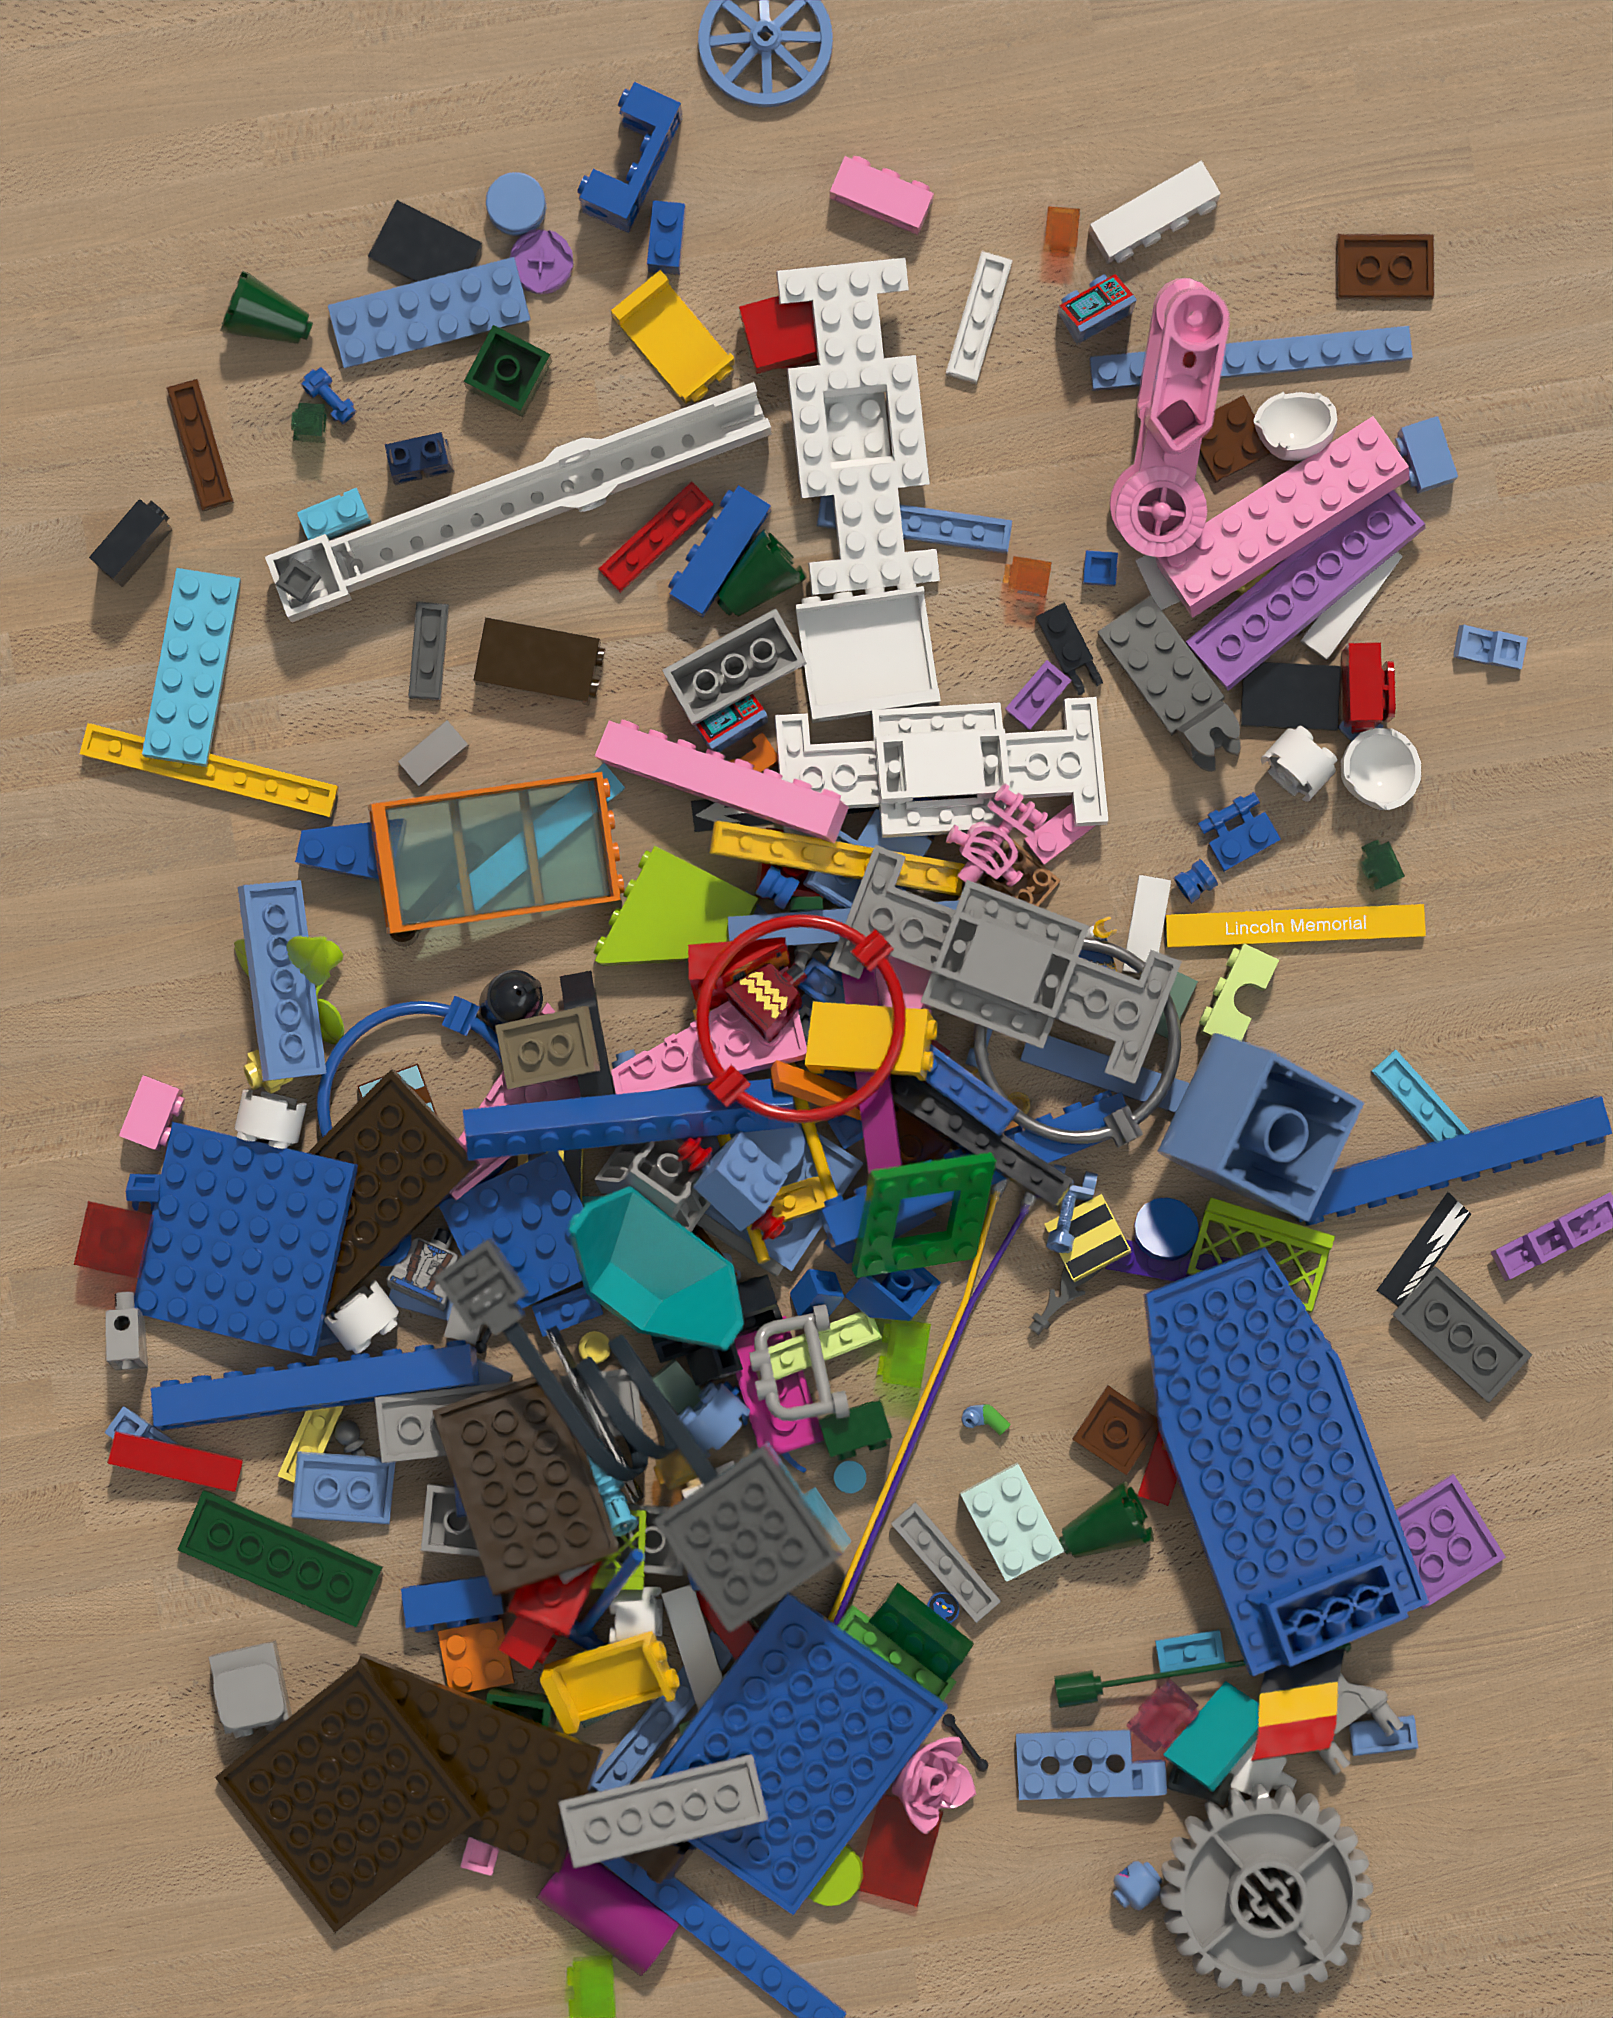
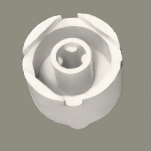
M1298 726L1295 730L1287 729L1261 757V762L1264 765L1268 761L1271 768L1267 772L1286 791L1294 796L1300 792L1305 795L1302 799L1303 801H1310L1336 772L1334 764L1337 762V758L1327 748L1323 747L1321 749L1312 741V734L1307 729Z
M243 1090L234 1127L238 1131L237 1138L247 1141H256V1138L268 1139V1145L281 1149H287L288 1146H293V1143H298L306 1103L302 1102L296 1106L297 1099L263 1091L261 1096L258 1097L252 1095L253 1090Z
M376 1280L371 1281V1289L368 1290L364 1285L346 1297L336 1307L339 1312L334 1317L329 1314L324 1318L325 1323L346 1351L353 1350L355 1354L360 1353L371 1344L370 1339L378 1332L384 1335L398 1324L396 1320L398 1319L399 1311Z
M644 1587V1590H620L610 1604L611 1614H616L615 1627L610 1629V1644L652 1630L655 1636H662L663 1599H656V1596L662 1592L660 1587Z

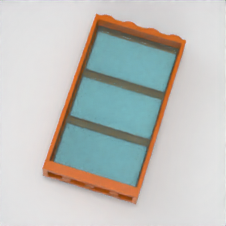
M602 772L369 804L368 810L387 934L621 900L620 894L624 893V881L622 874L617 875L615 862L620 861V854L617 842L612 843L611 830L615 829V819L613 811H608L606 798L610 797L608 778L603 779Z

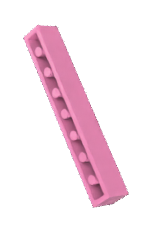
M621 720L620 724L608 721L595 757L602 763L835 844L849 808L840 800V794L828 789H823L822 793L811 790L812 785L798 779H794L793 783L782 780L783 775L769 769H765L763 773L753 770L754 765L740 759H736L735 763L724 760L725 755L711 749H707L706 753L695 750L696 745L678 739L677 744L667 741V735L652 729L649 730L648 734L638 731V725L626 720Z

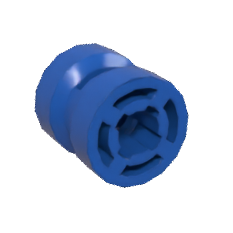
M1201 859L1193 863L1189 871L1180 872L1173 877L1180 891L1191 904L1200 898V894L1203 891H1210L1218 886L1216 878Z
M771 865L755 893L763 898L769 897L774 899V904L784 909L800 881L793 877L785 878L781 875V871Z

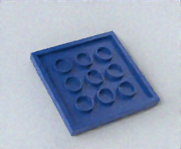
M558 1151L541 1155L471 1188L457 1200H454L452 1197L439 1205L462 1256L487 1239L492 1238L529 1291L527 1295L517 1301L521 1308L527 1307L582 1281L568 1227L573 1216L577 1213L580 1214L584 1206Z

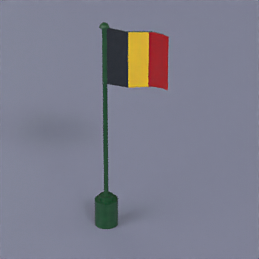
M1350 1642L1293 1666L1281 1664L1265 1671L1259 1699L1258 1738L1251 1762L1330 1749L1337 1725L1338 1681L1345 1650L1348 1653L1352 1648ZM1243 1659L1103 1682L1101 1675L1094 1676L1093 1670L1057 1675L1054 1676L1059 1708L1098 1703V1696L1104 1695L1103 1688L1246 1665Z

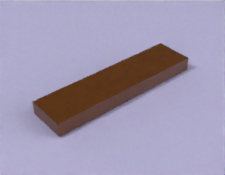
M194 379L167 387L202 511L234 503L199 380Z

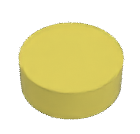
M589 1332L579 1342V1354L583 1359L590 1356L596 1364L601 1363L610 1355L611 1349L608 1345L610 1340L601 1332Z

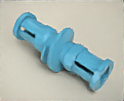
M587 1455L614 1536H622L633 1531L637 1527L638 1521L635 1516L631 1515L625 1494L621 1491L625 1486L623 1481L616 1480L606 1474Z

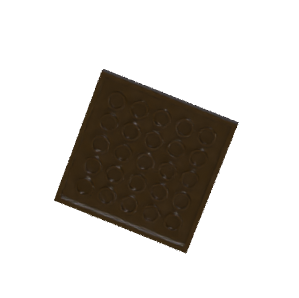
M364 1659L357 1662L215 1776L219 1784L334 1933L484 1816L480 1808Z

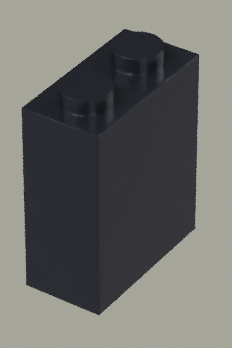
M139 498L89 558L98 568L123 588L173 530L167 523L170 517L152 500L146 504Z

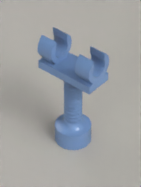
M1054 1164V1168L1065 1174L1066 1166ZM1086 1171L1082 1187L1072 1185L1063 1197L1056 1231L1049 1232L1046 1244L1048 1249L1059 1253H1069L1072 1251L1074 1237L1069 1234V1228L1076 1199L1089 1201L1093 1198L1098 1174Z

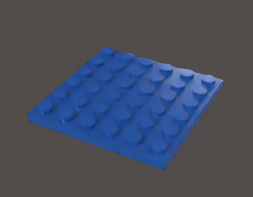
M173 1122L159 1181L160 1199L159 1202L154 1204L134 1294L135 1308H138L143 1316L299 1354L316 1356L358 1165L289 1148H276L267 1143L247 1141L237 1138V1136Z

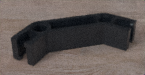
M592 971L560 976L564 1009L569 1010L582 1006L589 1007L600 1071L577 1075L581 1098L615 1095Z

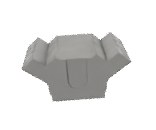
M682 1139L618 1145L594 1179L600 1192L612 1194L631 1186L690 1232L711 1205L694 1188L703 1171L700 1169L689 1172L690 1163L687 1160L677 1161L680 1156L677 1151L685 1142Z

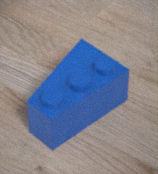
M404 818L389 820L396 871L407 824ZM370 822L301 831L295 863L299 866L379 882Z

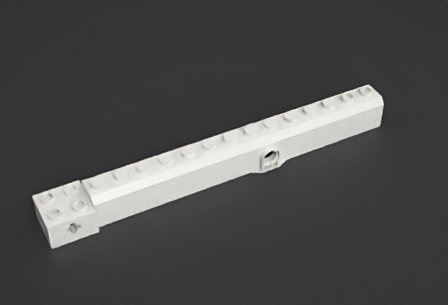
M752 382L603 439H577L556 447L542 462L330 541L327 535L324 534L265 556L275 584L293 558L321 576V579L304 604L276 586L286 615L291 622L300 620L352 600L350 592L571 509L578 508L579 512L595 509L605 504L606 497L769 436L771 435V425L768 418L765 419L759 404L755 383Z

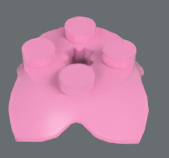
M947 1737L931 1744H921L892 1784V1793L898 1796L904 1804L911 1822L925 1834L936 1826L939 1820L938 1810L940 1808H956L976 1795L971 1774L966 1767L957 1762V1757L962 1754L963 1749L961 1740L958 1737Z

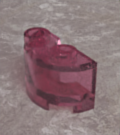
M1168 1678L1162 1687L1158 1686L1140 1705L1138 1713L1128 1721L1126 1727L1154 1752L1160 1747L1167 1749L1178 1736L1174 1730L1182 1722L1188 1726L1199 1714L1200 1711L1197 1709L1199 1705Z

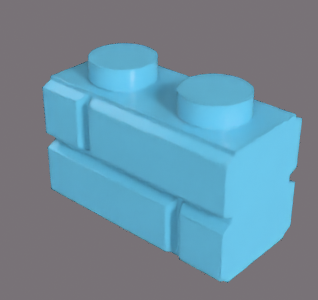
M357 488L344 492L342 497L337 495L297 512L308 540L324 534L331 540L372 523Z

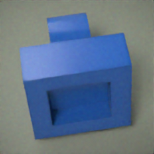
M130 1174L126 1187V1201H132L134 1211H138L140 1201L150 1202V1208L153 1211L155 1202H159L160 1199L159 1181L161 1174Z

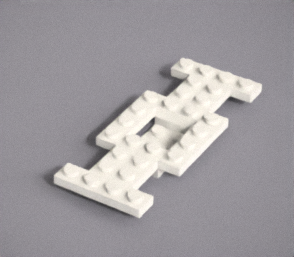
M905 258L776 271L779 304L812 302L818 365L788 368L787 378L801 498L833 495L838 540V560L808 563L811 595L897 586L905 583L940 581L937 549L905 552L898 488L929 485V474L916 355L884 358L877 294L909 290ZM885 391H886V399H887L888 418H889V427H890L891 446H892V455H893V456H891V453H890V443H889V434H888V425H887V416H886V406H885V397H884V392H885Z
M1096 697L1064 699L1065 730L1005 733L1002 725L1000 703L878 709L871 712L873 741L810 745L808 714L775 715L779 774L783 775L782 780L793 783L794 779L804 781L812 785L811 790L822 793L823 789L836 792L841 795L840 800L849 807L848 809L879 807L882 838L949 834L953 825H957L958 830L967 833L969 828L978 822L999 826L1003 818L990 810L987 805L991 800L1003 810L1006 808V803L1002 800L997 802L994 799L998 790L1005 783L1009 785L1008 789L1015 795L1020 793L1023 795V798L1072 795L1075 827L1107 825L1108 823ZM977 794V798L913 801V798ZM783 826L785 833L814 837Z

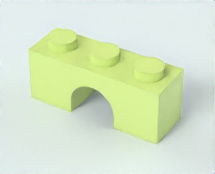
M1245 943L1241 945L1239 950L1233 948L1226 963L1227 966L1231 967L1226 979L1219 978L1212 994L1217 996L1212 1008L1206 1006L1199 1020V1024L1203 1025L1200 1033L1210 1038L1213 1033H1218L1242 1041L1252 1018L1240 1013L1236 1009L1234 1004L1235 992L1241 986H1252L1264 991L1279 959Z

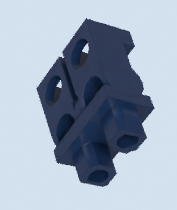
M442 432L384 444L394 485L423 479L421 471H424L426 478L455 472L448 440L443 437Z

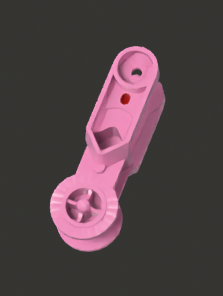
M1177 278L1166 283L1159 290L1155 298L1137 399V416L1141 423L1134 464L1124 470L1118 477L1110 496V513L1118 531L1134 549L1154 557L1173 556L1193 545L1201 535L1207 517L1206 499L1201 487L1195 481L1202 438L1212 427L1229 329V311L1225 302L1215 292L1210 291L1201 282L1190 278Z

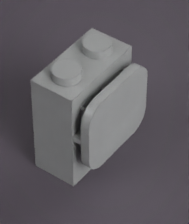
M276 1640L209 1656L216 1703L225 1734L234 1732L235 1738L254 1734L253 1728L266 1725L267 1731L274 1730L292 1715Z

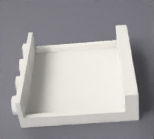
M905 583L897 585V590L885 592L884 587L867 589L865 590L866 595L853 596L852 592H842L834 594V599L821 601L820 596L801 599L802 604L796 605L802 655L807 663L804 665L812 723L871 715L872 710L940 705L941 700L937 686L924 586L917 587L916 583Z

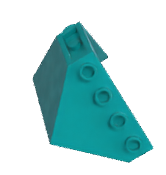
M628 1186L585 1205L580 1214H575L571 1219L568 1231L586 1294L637 1333L727 1350L729 1345L735 1340L744 1323L733 1264L634 1188Z

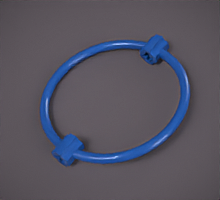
M454 996L451 1005L429 1001L404 1002L373 1012L350 1028L329 1055L325 1063L327 1073L321 1074L317 1094V1117L322 1138L333 1128L330 1116V1095L333 1079L340 1062L349 1048L363 1034L387 1020L411 1014H429L445 1017L442 1026L465 1036L472 1029L490 1045L502 1063L497 1034L476 1017L480 1006L457 996ZM508 1158L504 1163H502L499 1167H497L494 1171H492L489 1175H487L475 1186L494 1178L503 1169V1167L510 1158ZM449 1195L445 1200L452 1198V1196Z

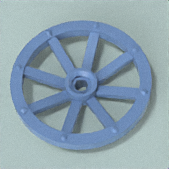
M710 0L700 22L699 51L708 76L727 96L750 106L776 107L801 98L822 78L831 58L833 34L829 15L821 0H795L774 21L770 20L769 0H759L760 21L758 22L731 0ZM807 4L817 18L821 32L780 31V29ZM722 7L750 30V32L710 36L714 19ZM763 32L771 34V37L766 42L760 38ZM781 42L821 43L820 53L812 70L808 72ZM750 43L751 45L724 76L714 61L710 47ZM757 53L762 58L763 93L751 92L733 84V81ZM776 53L802 81L789 89L772 93L771 54Z

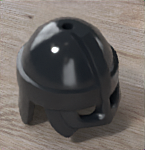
M509 970L498 974L485 986L480 995L479 1009L483 1020L496 1031L495 1025L537 1017L541 1012L543 1004V992L540 981L521 970Z

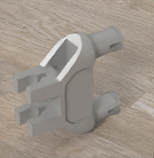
M1340 1672L1335 1734L1364 1713H1371L1386 1737L1394 1733L1387 1720L1392 1723L1396 1730H1399L1404 1724L1386 1702L1388 1694L1385 1691L1349 1683ZM1334 1740L1329 1750L1317 1751L1333 1775L1341 1771L1334 1758L1338 1760L1343 1769L1351 1763Z

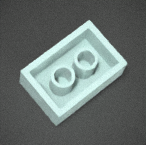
M1018 1463L960 1492L1006 1582L1064 1552Z

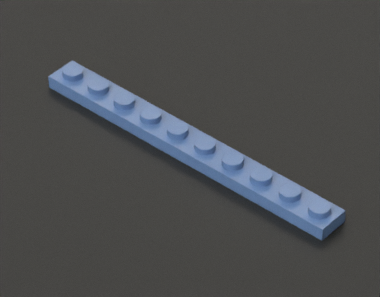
M1409 326L1227 343L1220 378L1411 360L1413 356ZM1145 352L1090 357L1092 390L1140 386Z

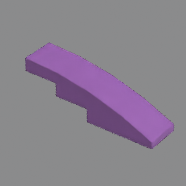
M1609 1192L1491 1251L1504 1280H1510L1613 1228V1195Z

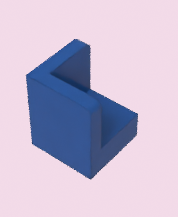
M808 1269L790 1292L798 1316L813 1313V1306L826 1304L828 1317H830L845 1298L835 1272Z

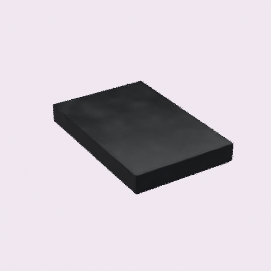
M396 200L368 254V258L414 282H419L471 268L483 243Z
M1263 662L1242 680L1240 726L1296 729L1298 726H1302L1307 730L1338 731L1341 666Z

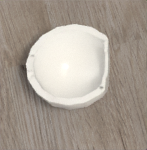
M1282 392L1269 398L1259 407L1254 418V424L1261 441L1273 455L1281 460L1303 461L1310 456L1320 453L1332 441L1337 428V413L1331 401L1320 393L1297 392L1285 394Z
M1375 728L1361 732L1346 747L1341 759V778L1347 790L1363 803L1379 810H1391L1404 805L1415 794L1421 780V761L1415 746L1405 735L1392 728Z

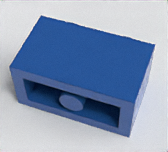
M653 200L647 257L648 272L657 273L661 270L664 274L680 275L686 217L685 203Z

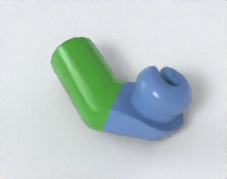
M989 1404L969 1406L963 1411L961 1418L964 1426L968 1428L988 1424L999 1435H1002L1011 1425Z

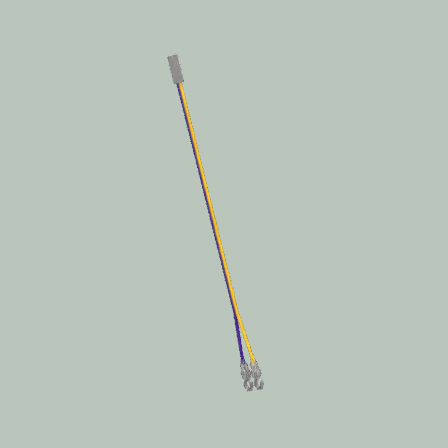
M1009 1179L993 1184L991 1188L990 1203L963 1299L829 1614L828 1620L835 1625L839 1623L844 1615L973 1306L1026 1214L1028 1215L1037 1198L1025 1191L1021 1200L1018 1217L970 1298L995 1205L1004 1194L1007 1184L1010 1182Z

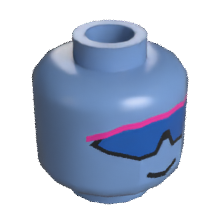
M1134 1861L1115 1875L1113 1881L1117 1890L1113 1892V1895L1122 1907L1126 1908L1130 1905L1135 1910H1142L1159 1896L1162 1879L1148 1862L1142 1864L1139 1861Z

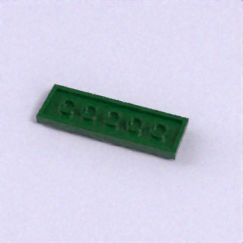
M205 1489L201 1493L177 1549L184 1554L356 1628L384 1567Z

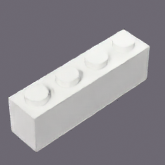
M1200 161L1091 223L1088 231L1107 264L1114 260L1120 263L1134 254L1133 249L1142 244L1148 247L1162 238L1160 234L1171 228L1174 232L1189 223L1188 218L1199 212L1200 216L1212 211L1217 207L1215 202L1219 200L1221 193L1203 162Z

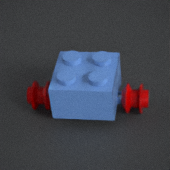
M742 1131L719 1148L712 1160L710 1159L712 1148L703 1149L700 1146L701 1137L695 1140L691 1137L688 1138L677 1151L680 1154L677 1161L687 1160L690 1163L689 1172L700 1169L703 1171L694 1188L739 1231L744 1230L751 1224L752 1231L760 1229L763 1232L762 1241L767 1238L774 1240L785 1228L782 1224L785 1217L780 1216L776 1218L773 1215L774 1206L769 1205L788 1175Z

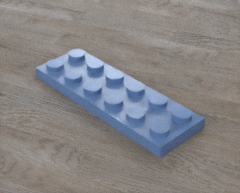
M515 257L328 305L344 368L488 332L493 325L504 328L531 321Z
M301 880L239 886L237 888L263 1081L326 1074L315 984L308 981L305 975L300 973V969L291 963L286 949L287 942L292 937H308Z

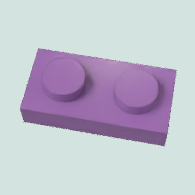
M1046 660L1005 708V711L1030 731L1072 680Z

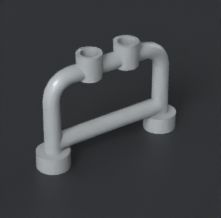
M826 1304L813 1306V1313L764 1324L756 1333L754 1338L755 1351L749 1352L752 1371H760L761 1380L755 1381L758 1400H766L770 1413L777 1419L796 1421L835 1413L837 1419L850 1416L845 1391L831 1394L818 1332L831 1330ZM804 1328L820 1402L785 1408L779 1402L767 1340L774 1334Z

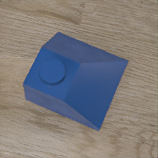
M924 1267L860 1277L845 1297L870 1318L910 1321L941 1282Z

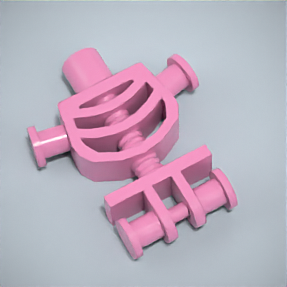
M1006 783L1002 785L994 799L997 802L1002 800L1007 804L1006 808L1003 810L991 800L987 805L990 810L1003 818L999 826L978 822L973 824L966 834L958 830L957 825H953L947 836L946 842L949 844L954 842L961 845L959 851L968 859V862L957 876L964 882L969 880L976 883L982 874L986 872L995 879L1002 875L1007 880L1006 885L1008 887L1016 884L1023 876V873L1021 871L1016 872L1011 867L1017 859L1018 851L1008 833L1015 827L1032 839L1035 833L1023 823L1028 819L1034 824L1033 828L1037 830L1043 825L1048 814L1046 812L1040 813L1034 808L1035 804L1031 801L1024 805L1021 802L1023 799L1022 794L1017 793L1015 795L1008 789L1009 785ZM1016 809H1019L1020 813L1014 818L1012 814ZM982 831L993 832L990 838L978 833ZM1004 839L1009 845L1007 857L1000 848ZM972 842H979L985 845L981 848L973 845ZM995 851L998 852L1002 860L999 865L992 857Z

